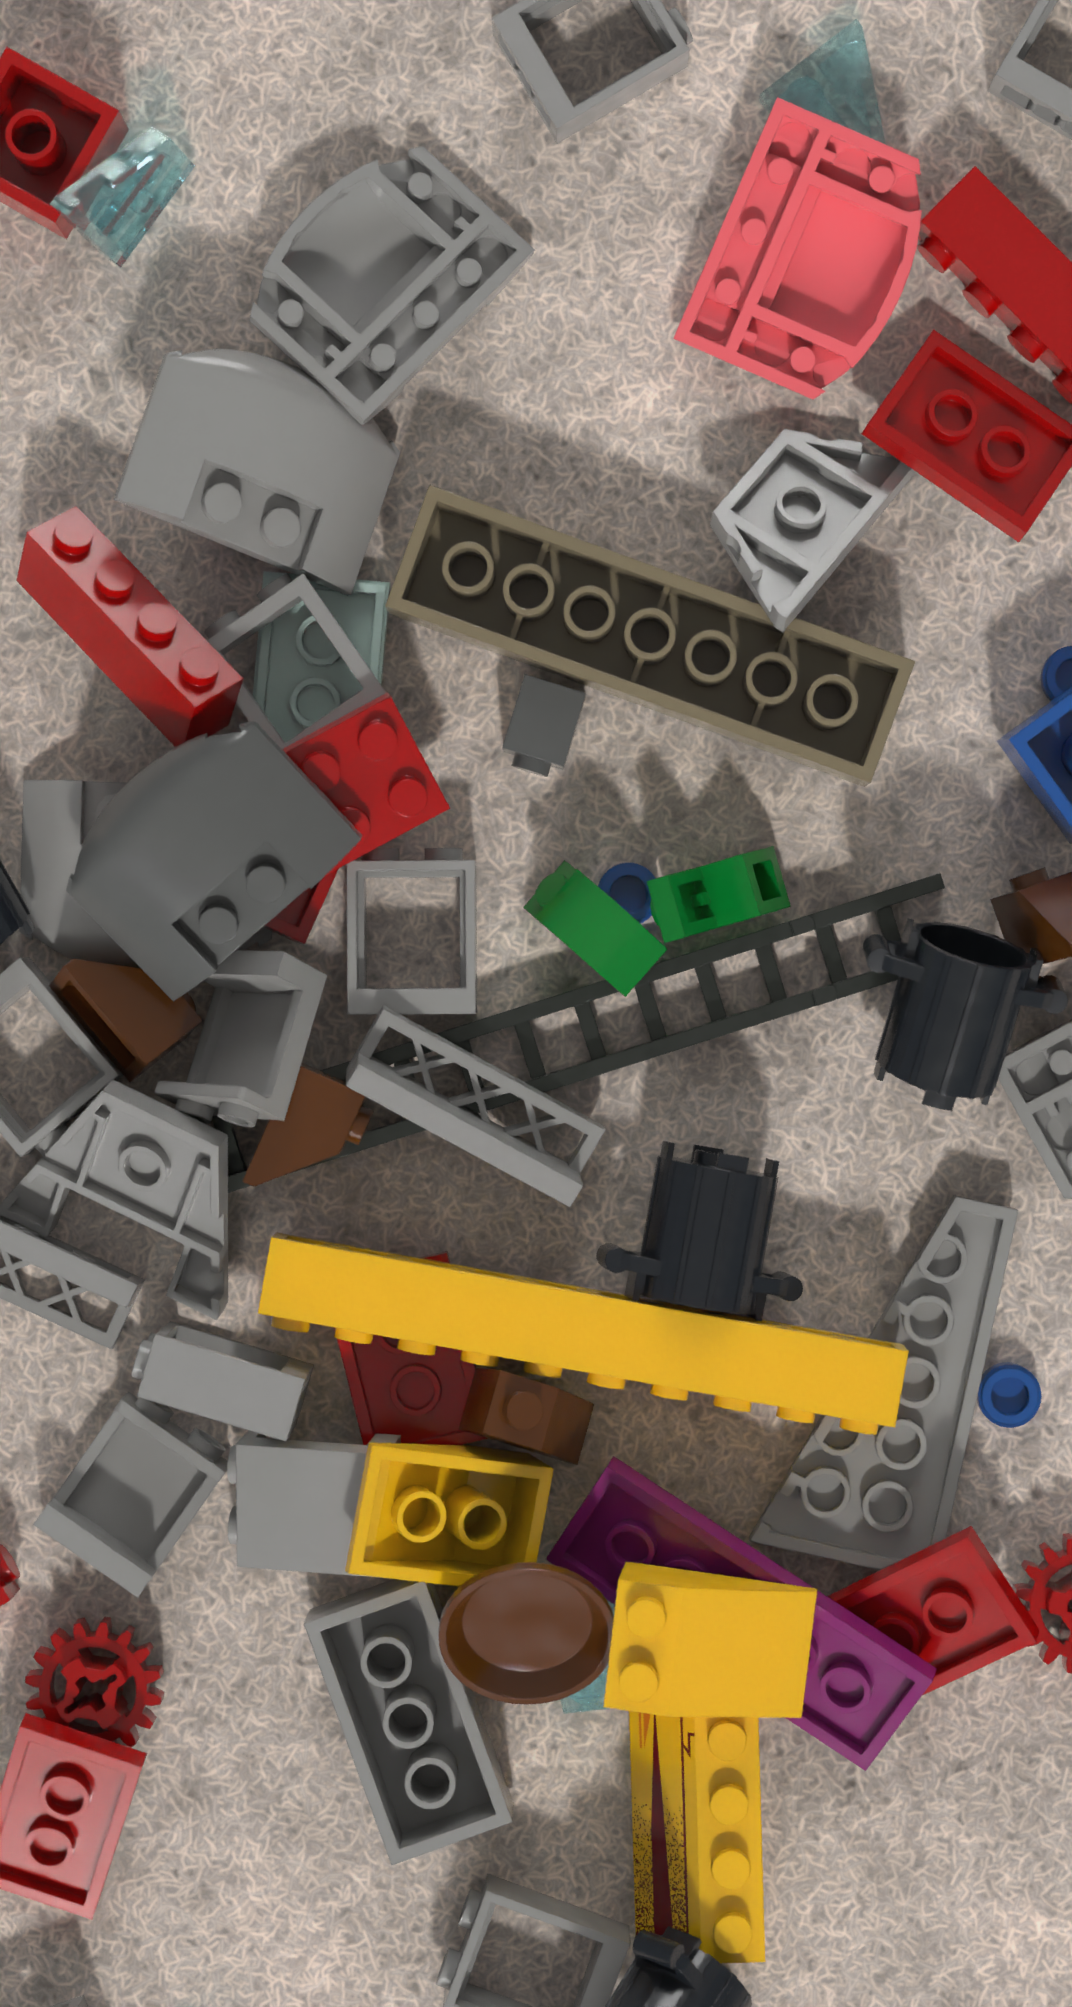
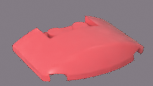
M777 97L673 339L812 400L825 392L821 388L845 374L865 355L883 330L902 294L915 256L921 226L922 210H920L917 179L915 174L921 175L919 159Z

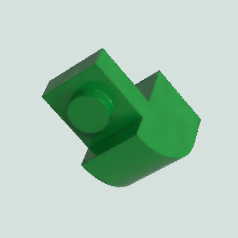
M774 846L647 881L651 895V914L655 923L660 927L664 943L791 907Z
M565 860L554 873L548 875L540 882L533 897L523 907L625 997L667 950L657 938L617 902Z

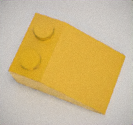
M368 1443L345 1571L348 1574L460 1587L475 1575L497 1566L519 1562L537 1563L554 1468L531 1454L470 1445Z
M626 1561L618 1579L603 1707L667 1717L802 1718L817 1588Z

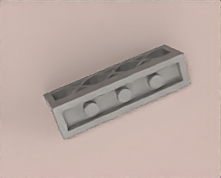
M384 1005L345 1070L347 1087L569 1207L572 1206L583 1187L580 1173L606 1131L604 1125ZM389 1026L413 1040L418 1061L391 1067L373 1057L372 1054ZM422 1045L440 1055L425 1058ZM455 1062L468 1069L474 1091L446 1097L434 1090L429 1069ZM421 1071L425 1085L408 1075ZM477 1075L495 1085L481 1088ZM512 1093L524 1100L529 1121L502 1127L489 1119L484 1099ZM477 1102L480 1114L463 1105ZM532 1105L550 1115L536 1118ZM567 1123L585 1134L569 1161L566 1162L544 1150L539 1132L540 1129ZM532 1132L536 1145L518 1135Z
M0 1215V1251L6 1265L0 1268V1276L9 1273L13 1287L0 1282V1298L112 1350L145 1279L50 1235L45 1237ZM13 1256L21 1259V1261L15 1262ZM32 1264L56 1275L63 1292L41 1301L26 1294L18 1269ZM70 1282L78 1285V1287L72 1289ZM91 1291L119 1304L107 1331L83 1320L75 1295ZM66 1299L71 1314L51 1304Z

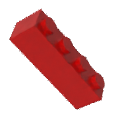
M974 166L921 220L918 237L921 242L917 245V249L923 258L937 271L944 273L949 268L966 285L962 293L969 304L986 318H989L994 313L1011 330L1007 338L1015 350L1031 363H1034L1039 358L1056 375L1052 380L1056 390L1064 399L1072 404V262Z
M77 506L26 532L16 581L174 747L205 733L210 737L230 724L244 678Z

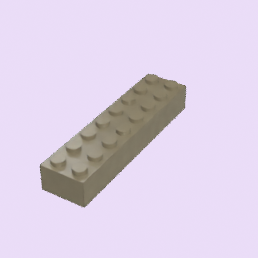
M430 484L385 605L388 613L395 617L863 787L872 782L915 664L914 660L795 618L785 631L781 632L774 627L760 604Z

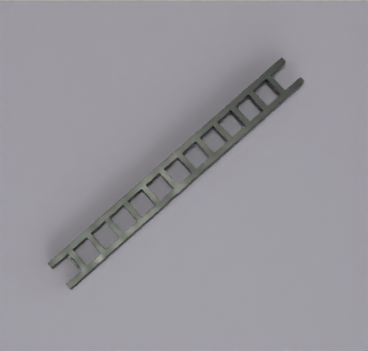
M941 873L654 964L634 987L651 1041L606 1055L589 1002L619 992L606 980L436 1034L474 1054L470 1039L514 1026L531 1077L530 1080L524 1082L544 1093L898 980V975L887 971L883 973L869 971L847 978L831 924L875 911L882 936L886 940L901 942V936L891 905L944 889V882ZM814 930L831 984L787 998L770 944ZM754 949L771 1003L727 1017L710 963ZM694 968L711 1022L667 1036L650 982ZM575 1007L591 1060L546 1074L529 1021ZM413 1041L373 1053L372 1056L388 1065L394 1064V1067L410 1063L409 1059L416 1057L417 1054ZM422 1045L424 1054L433 1051ZM350 1061L320 1071L346 1082L345 1070ZM461 1066L468 1091H474L468 1069ZM414 1073L408 1075V1076L412 1077L413 1079H415ZM477 1075L480 1087L484 1088L482 1078ZM512 1093L484 1099L487 1111L522 1100ZM477 1102L463 1105L476 1113H480ZM213 1116L212 1121L215 1129L228 1135V1171L230 1174L228 1175V1193L251 1186L242 1182L247 1170L232 1123L218 1116ZM404 1119L365 1131L359 1145L347 1141L344 1150L340 1154L302 1169L422 1132L426 1129L408 1119Z

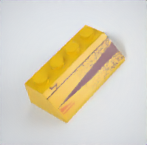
M629 1711L635 1937L641 1930H647L662 1936L666 1928L670 1926L700 1938L702 1943L699 1949L711 1955L719 1963L765 1962L759 1718L667 1717Z

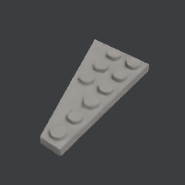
M953 1195L868 1337L903 1344L909 1351L895 1428L879 1425L876 1435L857 1433L840 1428V1418L821 1415L749 1536L751 1542L882 1570L946 1538L1019 1210Z

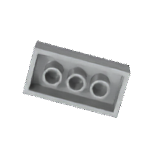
M398 1579L389 1580L309 1609L304 1622L391 1866L512 1823L514 1802L474 1692L452 1674L441 1655L439 1647V1621L443 1607L435 1585L433 1583Z

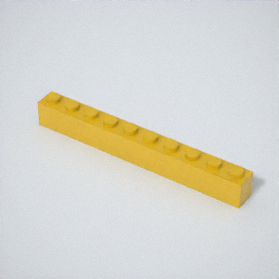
M278 1232L270 1240L258 1314L272 1316V1327L282 1330L307 1333L309 1332L310 1323L335 1327L334 1337L344 1341L372 1344L373 1334L398 1339L397 1349L410 1353L435 1355L436 1346L462 1350L460 1360L472 1364L496 1367L499 1363V1357L525 1361L523 1371L534 1375L561 1378L562 1369H570L588 1373L586 1382L596 1386L624 1389L626 1380L651 1384L650 1394L662 1398L686 1401L689 1391L714 1395L713 1405L724 1409L750 1412L752 1402L776 1406V1416L786 1420L814 1423L816 1413L840 1418L839 1427L842 1429L872 1435L877 1434L879 1425L895 1428L909 1353L903 1344L765 1319L757 1321L748 1316L706 1310L640 1297L639 1301H633L624 1296L625 1294Z

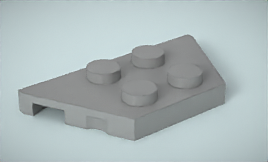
M784 429L715 508L710 527L774 627L784 632L914 476L916 471L896 458L862 453L863 443L844 439L828 441L820 439L814 434Z

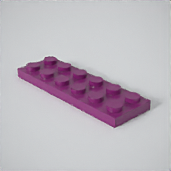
M615 1456L612 1457L545 1559L555 1566L566 1568L586 1578L601 1591L607 1601L614 1605L616 1604L618 1579L626 1561L814 1588ZM817 1590L802 1718L786 1719L866 1771L932 1683L937 1668Z

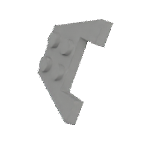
M112 1079L0 1204V1215L48 1237L58 1224L70 1189L182 1243L184 1249L166 1296L217 1320L228 1303V1135Z

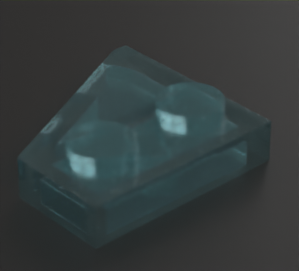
M151 126L55 196L50 205L102 256L121 268L189 176L195 165L168 136Z

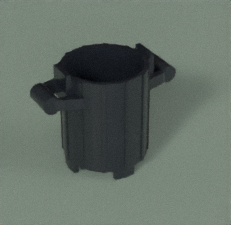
M909 918L907 919L901 942L886 940L878 934L867 937L863 943V951L868 967L876 973L887 971L899 976L876 1051L875 1060L877 1061L874 1068V1076L877 1080L883 1081L887 1072L912 1086L925 1090L922 1099L923 1105L952 1111L956 1097L980 1098L983 1105H988L990 1096H992L994 1088H996L1020 1007L1044 1008L1051 1014H1058L1065 1010L1068 1005V998L1060 980L1053 975L1043 977L1039 975L1044 961L1039 950L1031 947L1030 953H1027L1021 947L999 936L967 926L940 922L917 923L916 926H913L914 920Z
M663 1141L661 1153L657 1156L641 1252L624 1250L612 1243H606L601 1245L596 1253V1259L603 1268L613 1273L629 1271L624 1296L633 1301H639L640 1295L661 1301L706 1310L746 1314V1316L752 1317L757 1321H762L767 1294L775 1295L788 1302L797 1300L803 1292V1285L798 1278L782 1271H777L773 1274L762 1272L779 1178L777 1177L779 1161L766 1158L764 1173L747 1170L748 1157L723 1153L724 1149L694 1144L691 1160L673 1157L675 1143Z
M668 1926L662 1936L647 1930L638 1932L633 1942L635 1959L605 2007H752V1997L734 1973H731L711 1955L699 1949L702 1943L700 1938Z

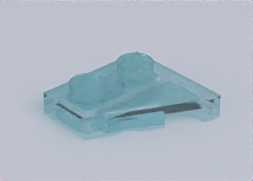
M857 19L759 95V101L769 114L778 97L886 144L863 27Z

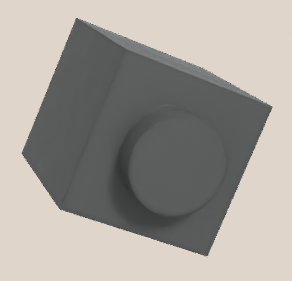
M525 674L502 747L503 752L514 755L511 766L544 777H548L551 767L564 770L586 699V693Z

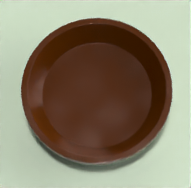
M536 1562L505 1564L475 1575L451 1595L439 1621V1647L443 1660L452 1674L474 1692L493 1700L511 1704L548 1703L579 1692L591 1684L604 1671L609 1663L614 1614L601 1591L586 1578L573 1571L551 1564Z

